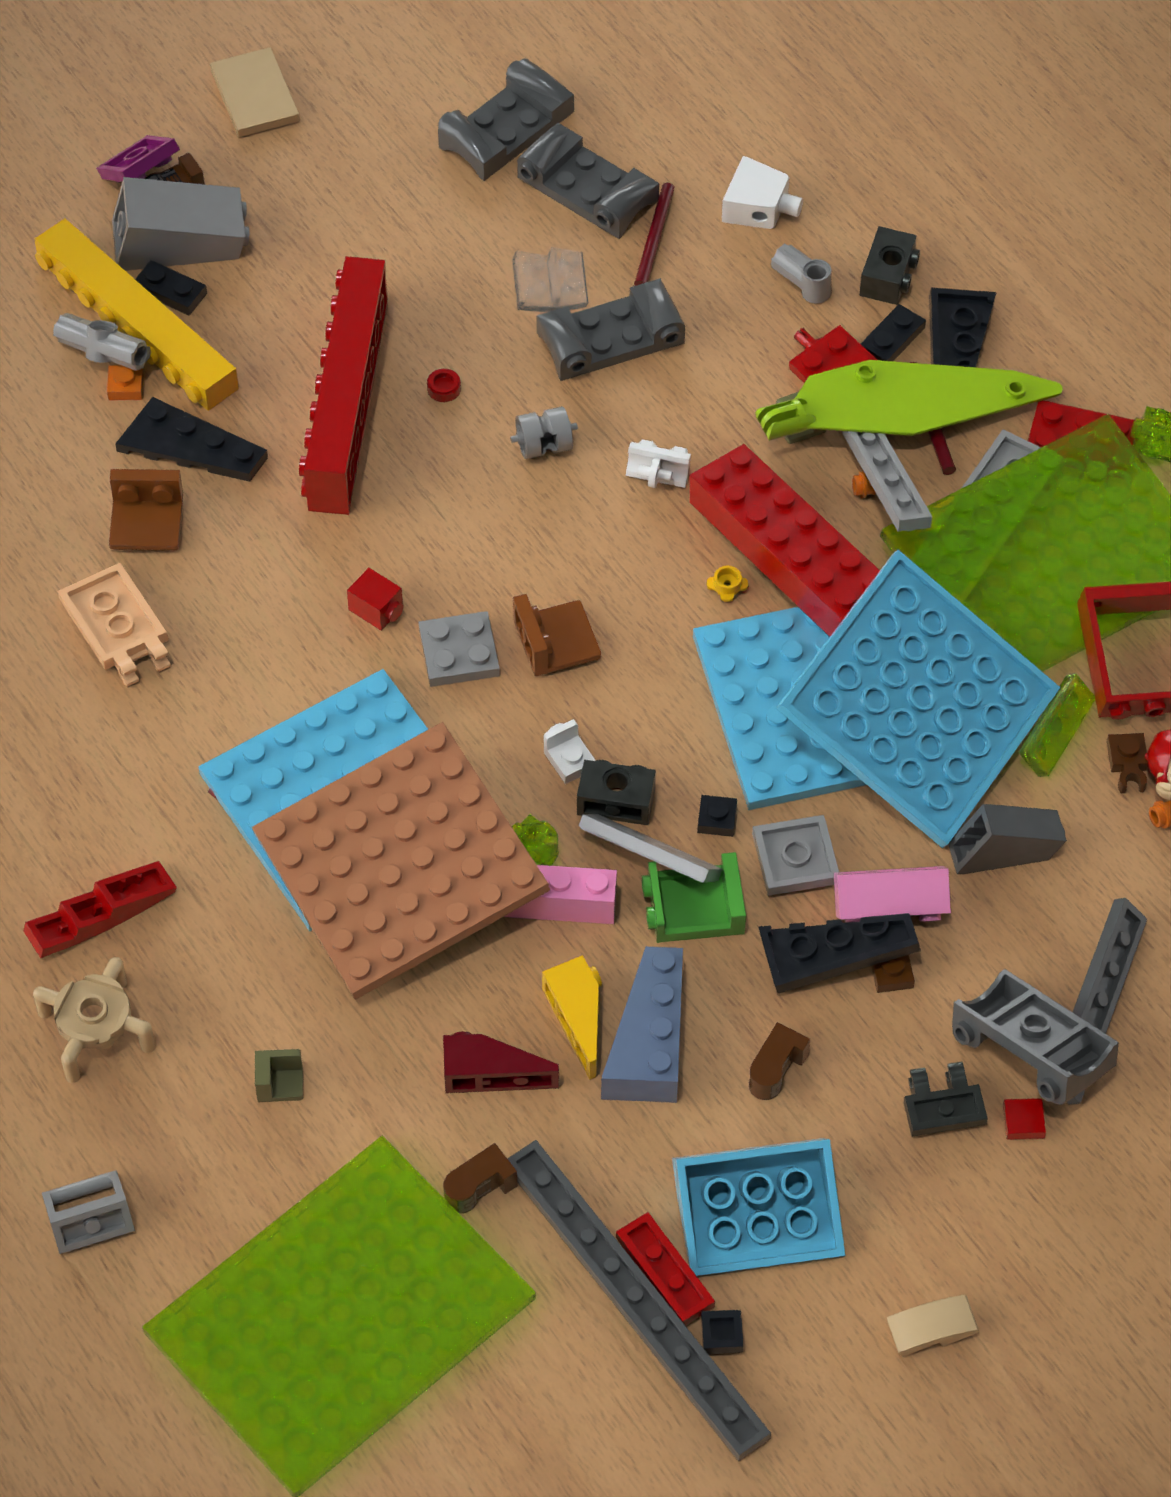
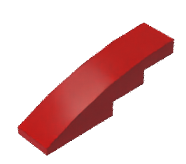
M156 861L96 881L93 891L61 901L57 912L25 922L23 932L39 957L43 958L114 928L176 892L177 887L160 861Z

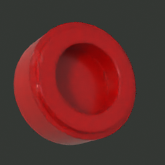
M445 368L433 371L427 379L429 396L438 402H450L456 399L461 392L459 375L455 371Z

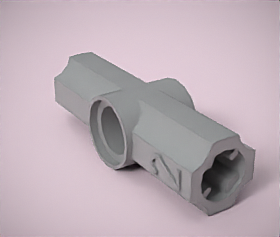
M65 313L60 315L59 320L54 325L53 336L58 338V342L86 352L85 357L90 361L100 363L114 362L133 370H139L144 368L146 361L150 358V347L146 345L144 340L119 332L118 326L113 322L103 320L89 321L73 314Z

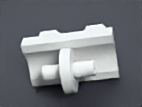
M642 439L639 443L631 442L628 450L626 476L648 480V487L656 488L658 482L685 488L688 482L691 454H688L687 448L677 446L670 450L659 448L653 441Z

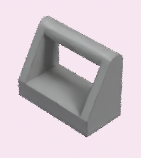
M117 1170L42 1193L59 1254L135 1231ZM111 1187L114 1188V1195L55 1212V1204Z

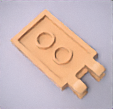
M121 563L58 591L61 603L104 669L107 670L115 666L126 687L139 682V678L134 672L137 670L134 661L149 655L158 672L171 667L169 660L166 658L169 655L168 651L162 644L169 641L167 632Z

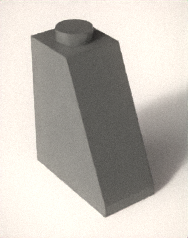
M983 804L952 838L948 845L956 874L963 875L1048 861L1067 840L1058 810Z

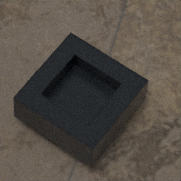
M701 795L697 833L733 837L737 798Z
M741 1310L701 1311L704 1350L708 1354L743 1353Z

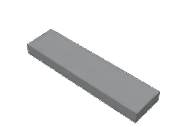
M583 814L580 820V829L697 881L706 883L719 880L722 868L599 814Z

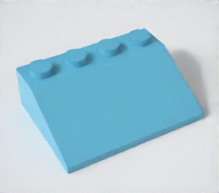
M819 1138L672 1158L688 1264L696 1276L845 1256L830 1139Z

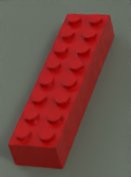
M345 256L343 270L338 269L336 274V289L339 292L338 295H333L331 299V315H334L333 322L327 321L325 339L329 343L328 348H322L320 367L324 369L323 374H317L315 394L318 395V400L311 402L310 421L313 422L312 428H307L305 432L304 447L308 451L307 456H301L299 476H303L301 496L307 497L308 511L349 515L387 312L388 293L385 260Z
M745 444L740 445L690 474V504L830 637L880 570Z

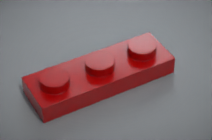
M649 1212L616 1231L617 1241L685 1326L701 1317V1311H710L715 1308L714 1298Z

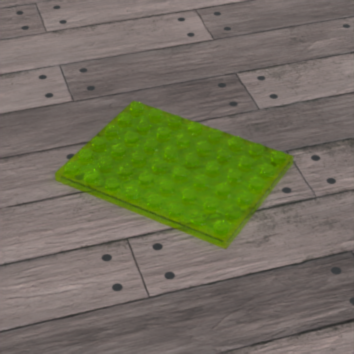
M1109 414L928 505L927 508L932 515L931 528L897 531L892 523L883 528L880 537L892 553L900 550L1042 672L1086 649L1077 606L1084 587L1171 582V494ZM1156 611L1097 615L1101 640Z
M382 1135L144 1324L142 1329L150 1341L291 1496L299 1497L536 1299V1292Z

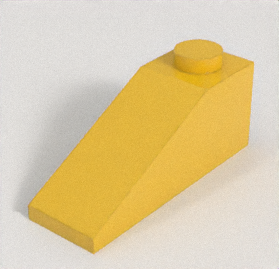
M581 955L542 971V990L589 1080L596 1078L598 1005L599 987H602V981L596 967H589L584 956Z

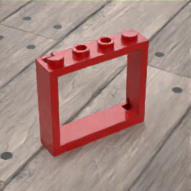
M1171 582L1084 587L1077 606L1099 718L1111 717L1114 720H1121L1131 715L1145 714L1147 717H1158L1165 713H1170L1171 691L1112 695L1097 615L1171 610Z

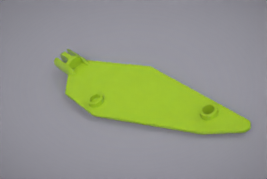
M867 360L810 375L795 399L759 408L755 415L769 441L801 433L808 429L914 436L1061 395L1063 387L1058 382L1014 370Z

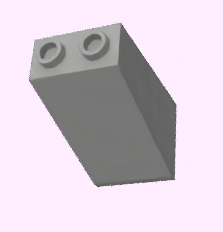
M124 177L112 218L115 262L125 271L144 269L150 260L167 267L239 259L242 247L247 246L249 242V227L244 226L247 206L246 202L241 201L240 188Z

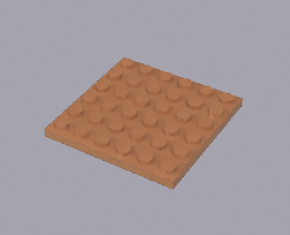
M443 722L252 827L256 838L355 1000L550 891L547 880Z

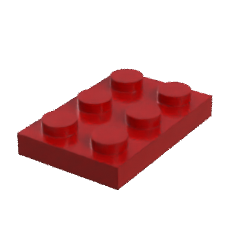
M1042 400L1038 401L1028 442L1063 458L1061 466L1063 468L1124 481L1138 421Z

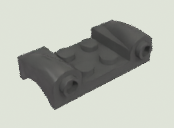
M526 58L520 61L516 60L509 65L506 71V88L468 117L463 115L460 110H455L453 112H446L439 120V148L443 151L451 150L461 155L483 181L487 180L526 150L557 122L561 123L574 113V94L546 71Z
M558 122L539 137L517 159V177L618 239L623 236L634 216L645 206L656 204L659 198V183L635 168L629 173L625 172L585 148L582 136Z
M661 278L630 287L628 297L575 313H571L568 306L536 315L537 334L544 340L552 355L560 381L685 343V325Z
M1006 969L1002 970L992 985L976 999L971 1001L958 999L954 1002L952 1028L956 1040L963 1045L976 1048L984 1040L990 1038L1038 1070V1092L1048 1102L1059 1105L1066 1103L1099 1080L1117 1064L1119 1042Z

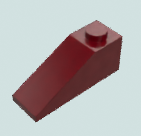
M461 1031L452 1035H443L445 1093L559 1089V1064L483 1034Z

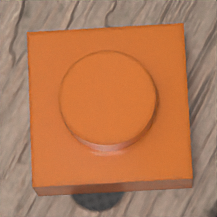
M109 365L108 400H142L143 368L133 370L122 365Z

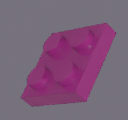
M147 135L96 167L101 178L105 180L122 182L124 177L144 179L146 171L169 163L172 160L171 155L178 152L180 148L174 138Z

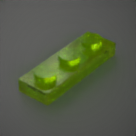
M1077 674L1065 676L1060 684L1061 688L1048 704L1018 752L1038 777L1050 775L1095 701L1094 694Z

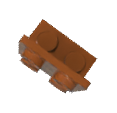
M111 469L110 486L113 507L109 535L110 549L178 550L184 495L180 470Z
M527 594L513 597L514 624L535 677L601 658L600 648L580 600L539 610L536 605L531 607Z

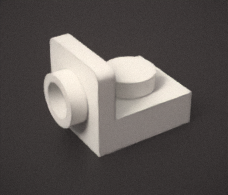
M574 719L564 724H556L544 734V754L565 784L581 777L584 759L596 761L579 737L578 724Z

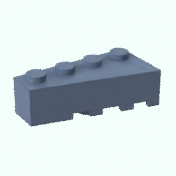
M645 947L601 1078V1100L677 1103L683 948Z

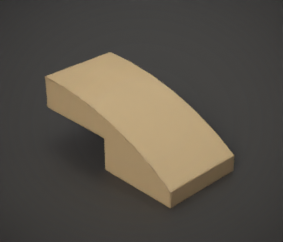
M966 1295L929 1302L886 1317L898 1353L902 1357L937 1343L944 1347L979 1332Z

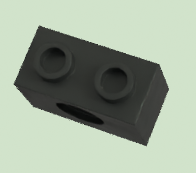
M878 226L861 274L859 296L898 305L901 294L908 293L912 279V274H909L910 268L916 269L919 261L920 250L915 249L917 235Z
M584 759L577 792V815L599 814L614 821L648 825L655 793L656 770L647 769L641 765L625 766L612 764L606 760L591 761ZM613 788H620V789H623V790H621V791H613V790H611V789H613Z

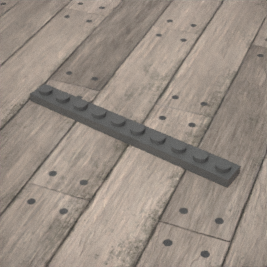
M533 1141L507 1158L517 1170V1183L735 1458L740 1461L771 1439V1432L538 1141Z

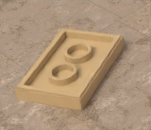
M271 47L210 63L211 72L238 138L300 122L299 113Z

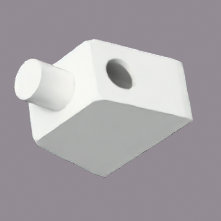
M743 156L723 198L722 222L772 229L775 227L781 213L798 217L802 209L803 198L788 194L789 176Z

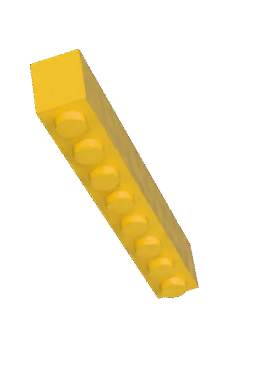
M66 218L34 238L37 251L35 258L38 264L47 271L49 269L56 275L59 283L65 289L70 288L75 292L81 303L87 308H93L99 314L101 320L115 323L118 326L119 332L144 340L146 345L150 347V358L147 362L151 365L156 364L172 384L177 383L183 388L193 403L198 402L209 411L239 389L236 368Z

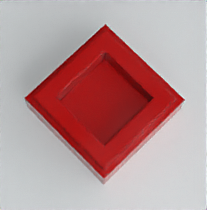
M1042 1098L1004 1099L1003 1112L1007 1140L1045 1139L1046 1128Z

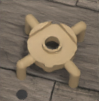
M113 957L109 960L102 975H87L84 980L74 984L71 981L60 992L43 986L36 987L33 991L37 1012L41 1018L50 1017L53 1013L52 1006H54V1017L58 1032L68 1041L62 1053L61 1062L65 1078L70 1083H75L80 1079L81 1075L77 1058L82 1048L108 1049L125 1030L138 1034L140 1048L144 1053H151L156 1047L151 1024L131 1016L129 999L123 989L127 985L123 961L118 957ZM90 1005H98L102 1008V1012L96 1017L89 1018L82 1014L83 1010Z

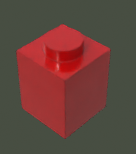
M369 567L347 589L349 611L381 631L390 621H396L403 611L402 588Z

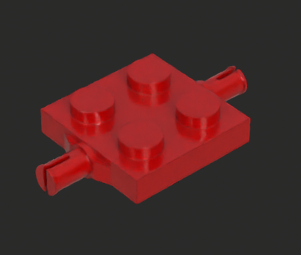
M838 325L825 336L814 339L804 328H801L800 332L798 330L795 333L794 339L805 350L789 361V369L805 383L810 375L877 359L841 325Z

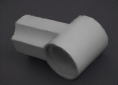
M783 244L779 247L771 259V267L801 288L802 296L806 301L816 304L827 301L831 295V266L824 260L810 259L792 245Z

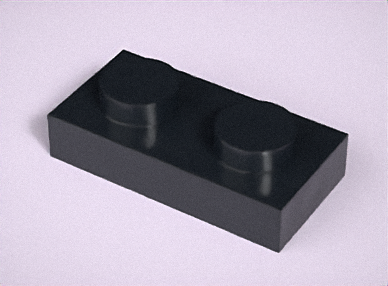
M150 260L135 278L161 303L189 316L207 294L205 284L153 260Z
M898 304L860 344L877 360L894 361L925 329L926 319Z

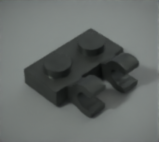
M963 1062L947 1064L948 1072H945V1077L949 1089L933 1092L930 1090L925 1067L910 1070L911 1077L908 1078L912 1095L904 1097V1107L912 1137L987 1124L988 1118L980 1085L968 1086Z

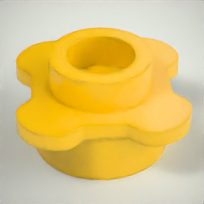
M726 565L718 568L714 573V577L707 579L706 585L709 590H715L720 595L722 601L731 602L738 592L747 590L748 580L742 578L741 572L736 567Z

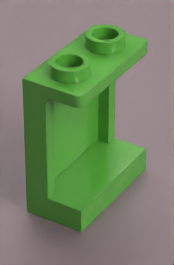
M736 852L721 854V865L715 866L722 868L719 880L715 882L702 883L675 870L657 871L656 862H648V875H642L643 896L650 897L652 907H646L648 929H655L657 943L745 934L746 912Z

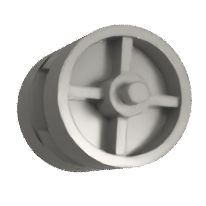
M563 406L544 410L542 416H538L535 412L516 416V435L510 436L511 443L518 442L524 459L544 456L548 449L553 454L573 449L572 430H577L578 426L577 423H570Z

